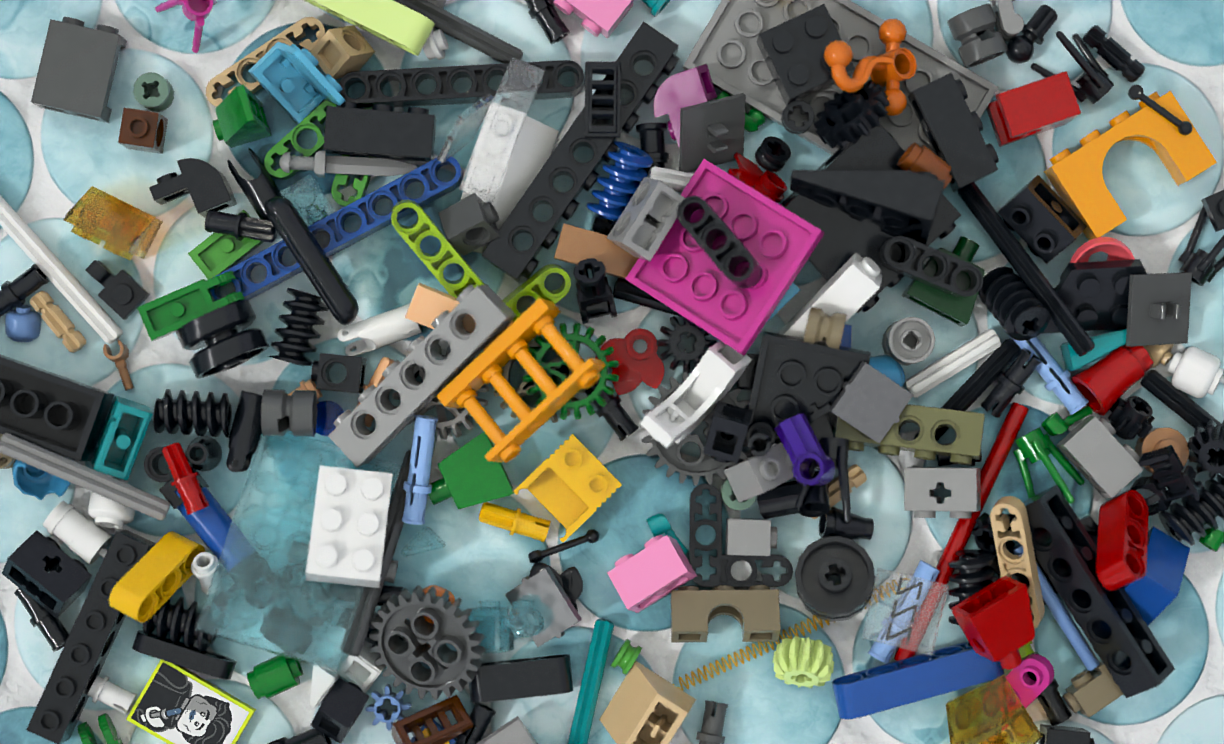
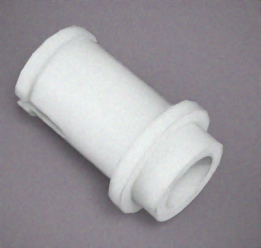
M202 552L194 557L191 563V571L199 579L202 592L207 595H214L219 593L224 586L223 579L218 571L220 563L215 555Z
M97 676L87 694L93 698L92 702L100 701L126 715L137 694L109 682L108 676H105L104 679Z

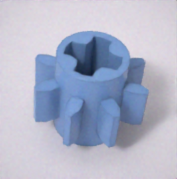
M387 684L383 695L377 691L371 693L372 698L376 702L367 706L366 711L374 712L376 716L372 723L374 726L381 721L386 723V728L390 731L393 721L406 718L401 713L403 710L410 709L412 704L403 702L404 689L400 690L397 694L392 692L391 685ZM386 699H390L391 705H397L398 707L391 716L388 715L387 710L380 707L386 702Z

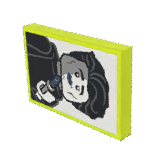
M160 660L126 720L167 744H237L256 709L188 669Z

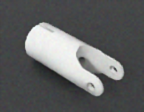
M410 303L341 329L337 337L342 342L362 338L350 343L345 348L346 355L358 356L422 333L419 323L405 318Z

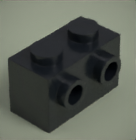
M1039 175L1034 177L998 211V214L1003 218L1008 228L1017 232L1027 243L1029 250L1035 256L1040 257L1046 264L1075 241L1087 227Z

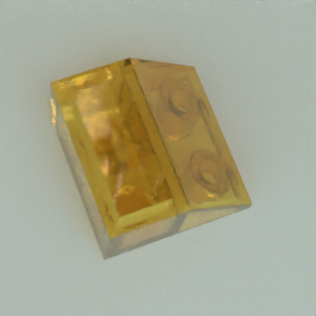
M93 186L69 210L64 218V221L74 225L71 230L72 233L98 245L104 240L106 241L103 246L104 249L130 261L133 255L142 259L145 258L163 221Z
M1004 675L946 703L950 744H1036L1043 737Z

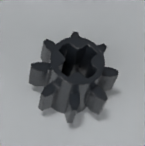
M1129 397L1126 401L1119 398L1110 408L1112 413L1108 416V419L1111 420L1110 424L1115 429V434L1122 439L1133 440L1136 435L1143 439L1153 428L1151 423L1155 418L1152 416V408L1140 397Z
M984 512L975 520L978 526L971 531V534L975 535L974 538L978 548L985 552L993 553L995 556L997 552L990 515ZM1009 517L1010 526H1009V528H1008L1006 531L1011 530V521H1012V520H1011L1010 517ZM1012 540L1006 541V547L1009 551L1015 546Z

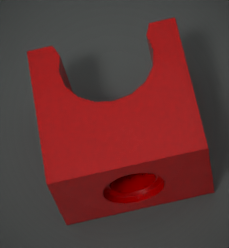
M1067 71L1000 93L996 96L997 101L989 103L986 108L999 147L1066 125L1081 114Z

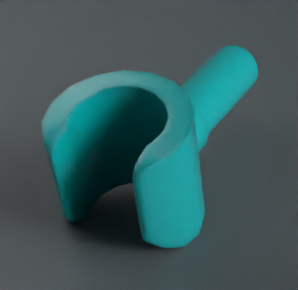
M656 514L647 519L654 537L665 533V535L677 540L685 555L688 553L689 550L675 535L665 515Z

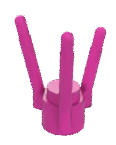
M168 0L157 5L155 10L156 12H162L177 5L182 6L184 15L195 22L192 51L197 53L201 44L202 31L205 24L204 19L210 14L213 5L217 4V0Z

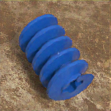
M614 141L620 148V152L609 151L607 155L615 161V164H603L602 166L603 170L610 174L609 178H597V182L605 187L604 191L593 190L591 193L599 200V203L589 202L586 207L597 215L617 221L640 185L639 181H642L644 177L647 178L648 173L644 168L651 167L653 159L642 149L627 143Z

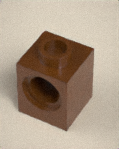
M124 108L118 143L127 149L162 154L168 119L157 112Z

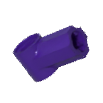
M800 413L779 423L775 430L793 463L794 477L798 482L804 485L817 486L828 484L835 475L834 461L825 455L805 414ZM816 460L819 463L820 472L813 479L808 470L810 463Z

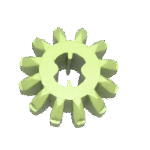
M794 636L793 639H782V642L777 644L776 651H774L773 671H775V677L779 680H784L785 684H794L798 688L806 686L811 689L813 686H824L825 682L830 681L831 673H833L834 669L832 648L823 644V641L812 640L809 636L807 638Z

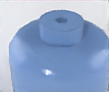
M22 305L8 311L5 315V333L7 337L17 342H31L33 339L38 338L41 328V315L36 311H31V306Z

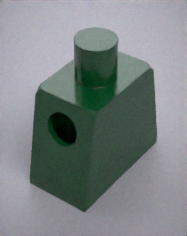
M960 236L953 252L941 247L937 249L974 265L984 276L985 270L971 263L979 248V244ZM931 257L923 266L924 273L929 277L935 276L938 271V264ZM960 271L956 276V285L959 289L966 291L970 287L971 278L965 271ZM913 280L902 296L962 327L967 325L970 320L978 293L968 297H955Z

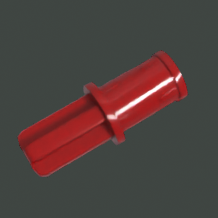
M175 442L164 447L162 453L175 480L171 482V485L176 486L187 515L209 506L196 477L199 473L198 471L192 472L181 444Z

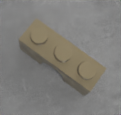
M721 585L714 587L713 590H699L696 586H682L678 590H671V643L707 642L708 624L714 617L719 615L732 616L740 623L742 642H778L781 631L779 589H770L766 585H755L749 587V590H735L732 586Z

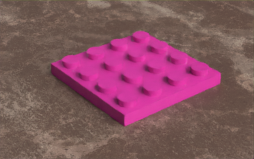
M703 159L680 195L684 198L690 196L701 197L712 207L759 262L762 268L760 281L752 288H738L721 272L683 227L678 218H676L651 261L639 258L625 279L745 356L824 233L814 225ZM696 210L691 215L690 223L699 222L703 218L704 210ZM725 235L719 236L713 241V250L721 249L726 244L727 237ZM749 262L738 264L735 269V276L745 275L749 270Z

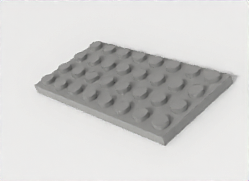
M722 0L684 63L683 69L687 70L707 64L714 87L727 92L731 96L744 93L746 95L745 105L759 110L765 117L783 126L781 116L786 104L756 43L759 34L825 4L841 40L851 47L853 53L851 61L854 67H856L859 61L866 56H877L885 53V44L880 41L878 35L879 27L885 20L850 0ZM906 34V38L900 44V48L909 49L913 53L917 64L914 76L900 82V90L907 99L906 109L897 116L886 115L880 117L879 122L904 151L913 143L918 144L920 147L925 145L933 151L908 99L909 94L913 90L952 72L954 79H960L967 91L968 98L965 101L970 112L975 111L979 118H981L998 86ZM835 83L800 99L810 104L815 116L809 130L798 134V136L830 155H833L840 146L837 144L834 148H830L828 144L825 145L815 132L817 129L814 127V123L819 120L816 116L817 113L824 111L825 107L823 104L828 102V100L835 99L834 94L836 92L840 94L843 92ZM798 108L793 109L794 113L792 115L788 113V119L794 120L795 125L798 127L803 126L801 124L803 120L807 121V115H802Z

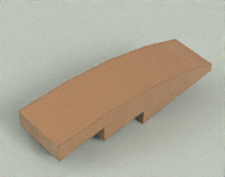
M563 223L554 259L578 265L582 260L594 258L603 262L607 275L622 279L627 277L639 259L607 239V235Z

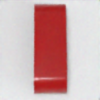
M1129 490L1103 503L1099 509L1096 574L1101 584L1110 591H1115L1137 581L1146 574L1149 511L1145 499L1136 490Z

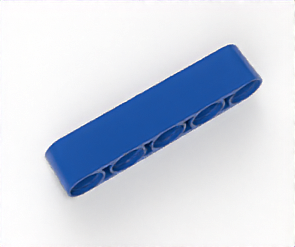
M969 641L845 675L834 679L832 686L839 717L841 719H855L995 680L1004 676L1005 672L1001 667L1000 661L993 662L977 654Z

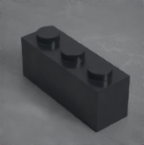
M951 72L913 90L909 94L908 99L934 153L951 165L952 168L949 174L952 176L949 184L953 192L996 172L998 170L996 163L999 162L994 147L990 143L986 144L980 131H983V125L978 114L975 111L970 112L965 99L968 98L962 81L960 79L955 80Z
M345 101L341 106L337 104L336 107L327 106L323 149L327 154L429 162L434 157L437 120L435 115H429V109L409 107L407 113L393 112L394 107L390 105L373 104L372 110L358 109L357 103Z

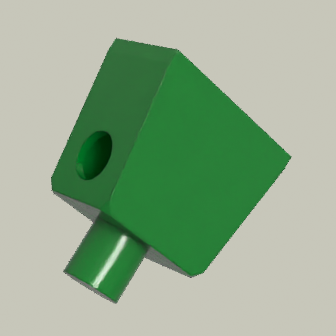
M485 432L479 434L437 464L443 478L430 483L432 485V492L428 495L433 505L453 497L457 508L462 509L514 494V488L502 463L489 462L485 458V455L494 447Z

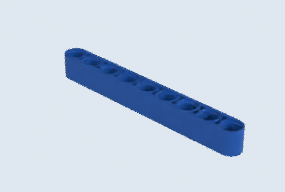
M443 155L315 222L308 226V229L314 237L322 231L329 233L330 243L323 249L329 258L392 224L391 212L385 216L376 214L375 205L380 199L389 198L393 202V207L401 200L409 199L418 203L422 208L457 189L463 181L462 168L458 161L451 156ZM451 165L456 169L454 179L449 182L438 180L437 172L442 166ZM412 182H421L425 187L423 195L417 199H411L406 195V189ZM409 207L401 209L397 214V220L413 213L415 210ZM351 215H358L362 220L360 229L353 233L346 232L344 228L346 218ZM282 240L220 274L233 271L236 277L232 281L236 288L235 292L242 291L244 300H250L301 273L303 270L298 262L292 266H285L283 264L282 255L289 248ZM257 265H264L267 269V276L261 283H254L251 279V271ZM221 286L210 290L215 301L221 299Z

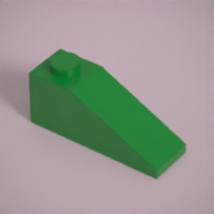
M244 84L236 86L215 108L218 118L213 120L215 133L219 141L224 140L231 148L272 136L262 102Z

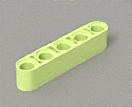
M304 0L416 56H419L435 26V23L429 18L394 0Z

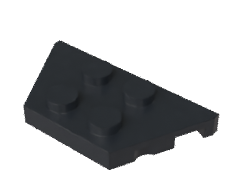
M1140 259L1068 263L1060 276L1059 284L1054 289L1085 331L1127 329L1130 275L1147 273ZM1050 318L1048 326L1041 334L1061 332Z

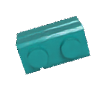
M115 396L98 441L99 447L95 448L91 459V465L94 470L128 481L153 416L150 407Z

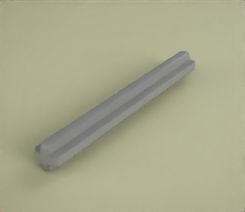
M4 433L0 439V453L155 519L164 520L169 511L170 503L166 500L21 438Z

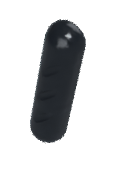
M284 197L268 199L264 203V210L269 220L334 318L342 325H349L355 320L359 310L355 297L343 282V279L326 256L312 232L308 229V226L292 202Z

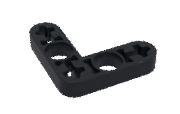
M706 483L699 484L692 490L689 498V562L694 571L696 567L702 566V555L695 557V549L702 551L716 549V556L709 555V565L715 567V573L709 574V580H702V575L696 573L697 576L693 578L696 584L704 587L721 585L732 587H751L755 585L780 587L790 581L793 575L792 564L782 555L743 556L722 554L721 493L715 486ZM703 489H709V495L716 498L715 503L709 504V515L716 513V521L710 519L695 521V513L702 515V504L696 503L695 499L696 496L702 495ZM701 525H710L715 530V540L709 545H701L696 540L695 533ZM739 560L746 561L751 566L750 576L742 581L734 579L731 575L732 565ZM755 560H762L761 567H773L774 561L778 560L781 567H786V574H780L777 581L774 580L771 574H761L762 581H755L757 577Z

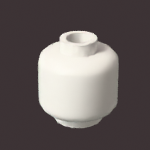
M1193 346L1187 348L1184 354L1176 352L1167 370L1173 373L1171 383L1176 389L1196 398H1203L1207 393L1213 395L1224 374V369L1220 368L1221 361L1217 356Z
M108 475V476H110V477H112V478H114V479H117V480H119V481H121V482H124V483H126V484L129 483V479H128V481H127V480H123V479H120V478H117V477ZM91 492L88 514L95 519L94 524L108 529H123V525L133 521L134 509Z

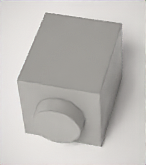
M726 518L725 554L770 556V549L777 548V527H771V520Z

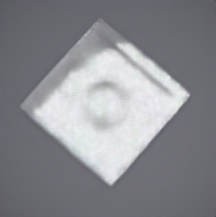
M878 568L862 638L933 655L949 585Z

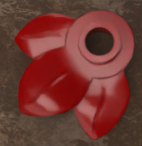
M737 152L734 154L739 169L730 168L728 174L776 203H780L784 199L783 193L787 190V186L777 174L768 170L763 173L752 161Z
M634 329L624 339H610L601 347L602 351L608 347H613L615 350L613 354L606 356L607 362L617 360L619 363L618 367L611 368L612 374L619 376L617 382H612L618 395L633 391L642 381L646 385L657 389L663 380L665 368L662 360L656 354L658 350L656 345L657 339L653 333L646 329ZM644 340L647 344L646 351L637 353L633 348L634 342Z

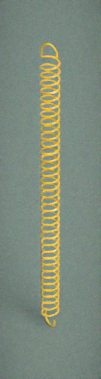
M892 579V586L888 582H886V589L882 585H880V592L877 588L873 589L874 595L872 594V597L874 598L876 603H878V599L875 590L878 592L882 600H885L881 587L884 589L888 597H891L887 584L890 586L894 594L897 595L893 581L896 583L897 586L898 583L895 580ZM813 615V622H814V624L811 622V620H810L809 618H807V625H808V627L806 626V624H805L803 621H801L800 624H801L802 630L800 629V627H799L797 624H795V625H794L795 631H796V633H795L794 630L789 626V627H788V630H789L790 636H789L788 633L783 629V630H782L783 637H784V639H785V634H784V632H785L786 635L788 636V638L793 639V638H792V635H791V631L794 633L795 636H798V637H799L798 632H797V628L799 629V631L801 632V634L805 637V632H804V629H803V625L805 626V628L807 629V631L811 634V629H810V626H809V622L811 623V625L813 626V628L815 629V631H817V626H816V623H815V619L817 620V622L819 623V625L821 626V628H823L822 620L820 619V621H819V620L817 619V617ZM758 642V646H759L760 651L758 650V648L756 647V645H755L754 643H752L753 653H752V651L750 650V648H749L748 646H746L747 656H746V654L744 653V651H743L742 649H740L741 659H740L739 655L734 651L733 654H734L735 662H734L733 658L728 654L727 657H728L729 665H728L727 661L724 659V657H722V658H721V661H722L723 667H722L721 664L718 662V660H715V664H716L717 670L715 669V667L713 666L712 663H709V667H710L711 673L709 672V670L707 669V667H706L705 665H703V670H704L705 676L703 675V673L701 672V670H700L699 668H697V673H698L699 679L697 678V676L695 675V673H694L693 671H691V676H692L693 682L691 681V679L689 678V676L685 673V679H686L687 685L685 684V682L683 681V679L679 676V682H680L681 688H680V687H678V688L683 691V687H682V683H681V681H682L683 684H684V686H685L687 689H689V684H688L687 678L689 679L690 683H691L694 687H695L694 677H695L696 680L701 684L700 674L702 675V677L704 678V680L707 681L708 678H707L706 671L708 672V674L710 675L711 678H714L712 668L714 669V671L716 672L717 675H720L718 665L720 666V668L722 669V671L726 673V669H725L724 662L726 663V665L728 666V668H729L730 670H732V666H731L730 659L732 660V662L734 663V665H735L736 667H738V662H737L736 656L738 657V659L740 660V662H741L742 664H744V659H743L742 653L744 654V656L746 657V659L750 662V656H749L748 650L750 651V653L752 654V656L756 659V653H755L754 647L756 648V650L758 651V653L760 654V656H762L763 654H762V650H761L760 644L762 645V647L764 648V650L766 651V653H769L768 647H767V643L764 642V643H765V646H766V648H765L764 645L762 644V642ZM768 642L772 650H775L773 642H771L772 645Z

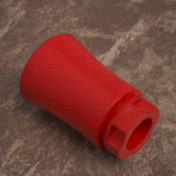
M1124 344L1088 369L1071 377V380L1083 396L1088 399L1089 402L1086 405L1095 413L1104 416L1131 386L1144 377V372L1149 370L1154 362L1143 346L1129 347Z

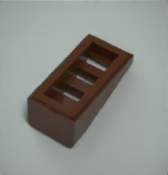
M455 695L393 723L391 734L396 744H412L407 735L410 732L416 740L413 744H444L472 728L473 722L460 699ZM450 710L457 724L452 725L445 712ZM436 717L443 727L441 731H438L433 722V719ZM422 725L426 727L430 736L425 738L420 729Z

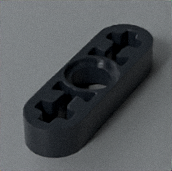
M142 630L137 631L132 649L137 652L221 679L230 680L236 665V661L229 657L207 650L201 652L198 650V647H186L183 642L173 643L170 638L165 637L161 639L155 633L146 634Z

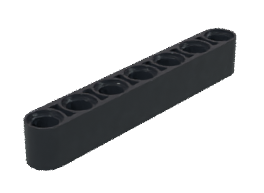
M570 60L357 71L347 73L342 77L339 84L342 87L340 91L341 96L347 102L357 103L358 109L372 108L373 104L410 107L571 98L581 93L584 88V73L578 63ZM567 71L575 73L578 76L577 83L572 87H564L558 81L562 73ZM528 74H539L543 78L541 86L536 89L527 88L523 81ZM493 76H504L508 80L506 87L500 91L490 89L488 83ZM467 77L471 79L472 86L467 92L459 93L453 89V84L458 78ZM425 79H432L437 83L435 91L428 95L419 93L418 86L420 82ZM389 81L401 83V90L396 96L389 97L383 94V87ZM354 83H362L366 87L363 96L357 99L350 98L348 96L350 86Z

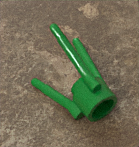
M1039 427L1016 439L1015 442L1018 449L1013 451L1019 462L1028 498L1035 496L1026 461L1027 458L1031 464L1042 460L1066 500L1071 504L1074 503V497L1048 455L1051 453L1079 485L1085 483L1084 479L1052 443L1047 433L1043 434Z

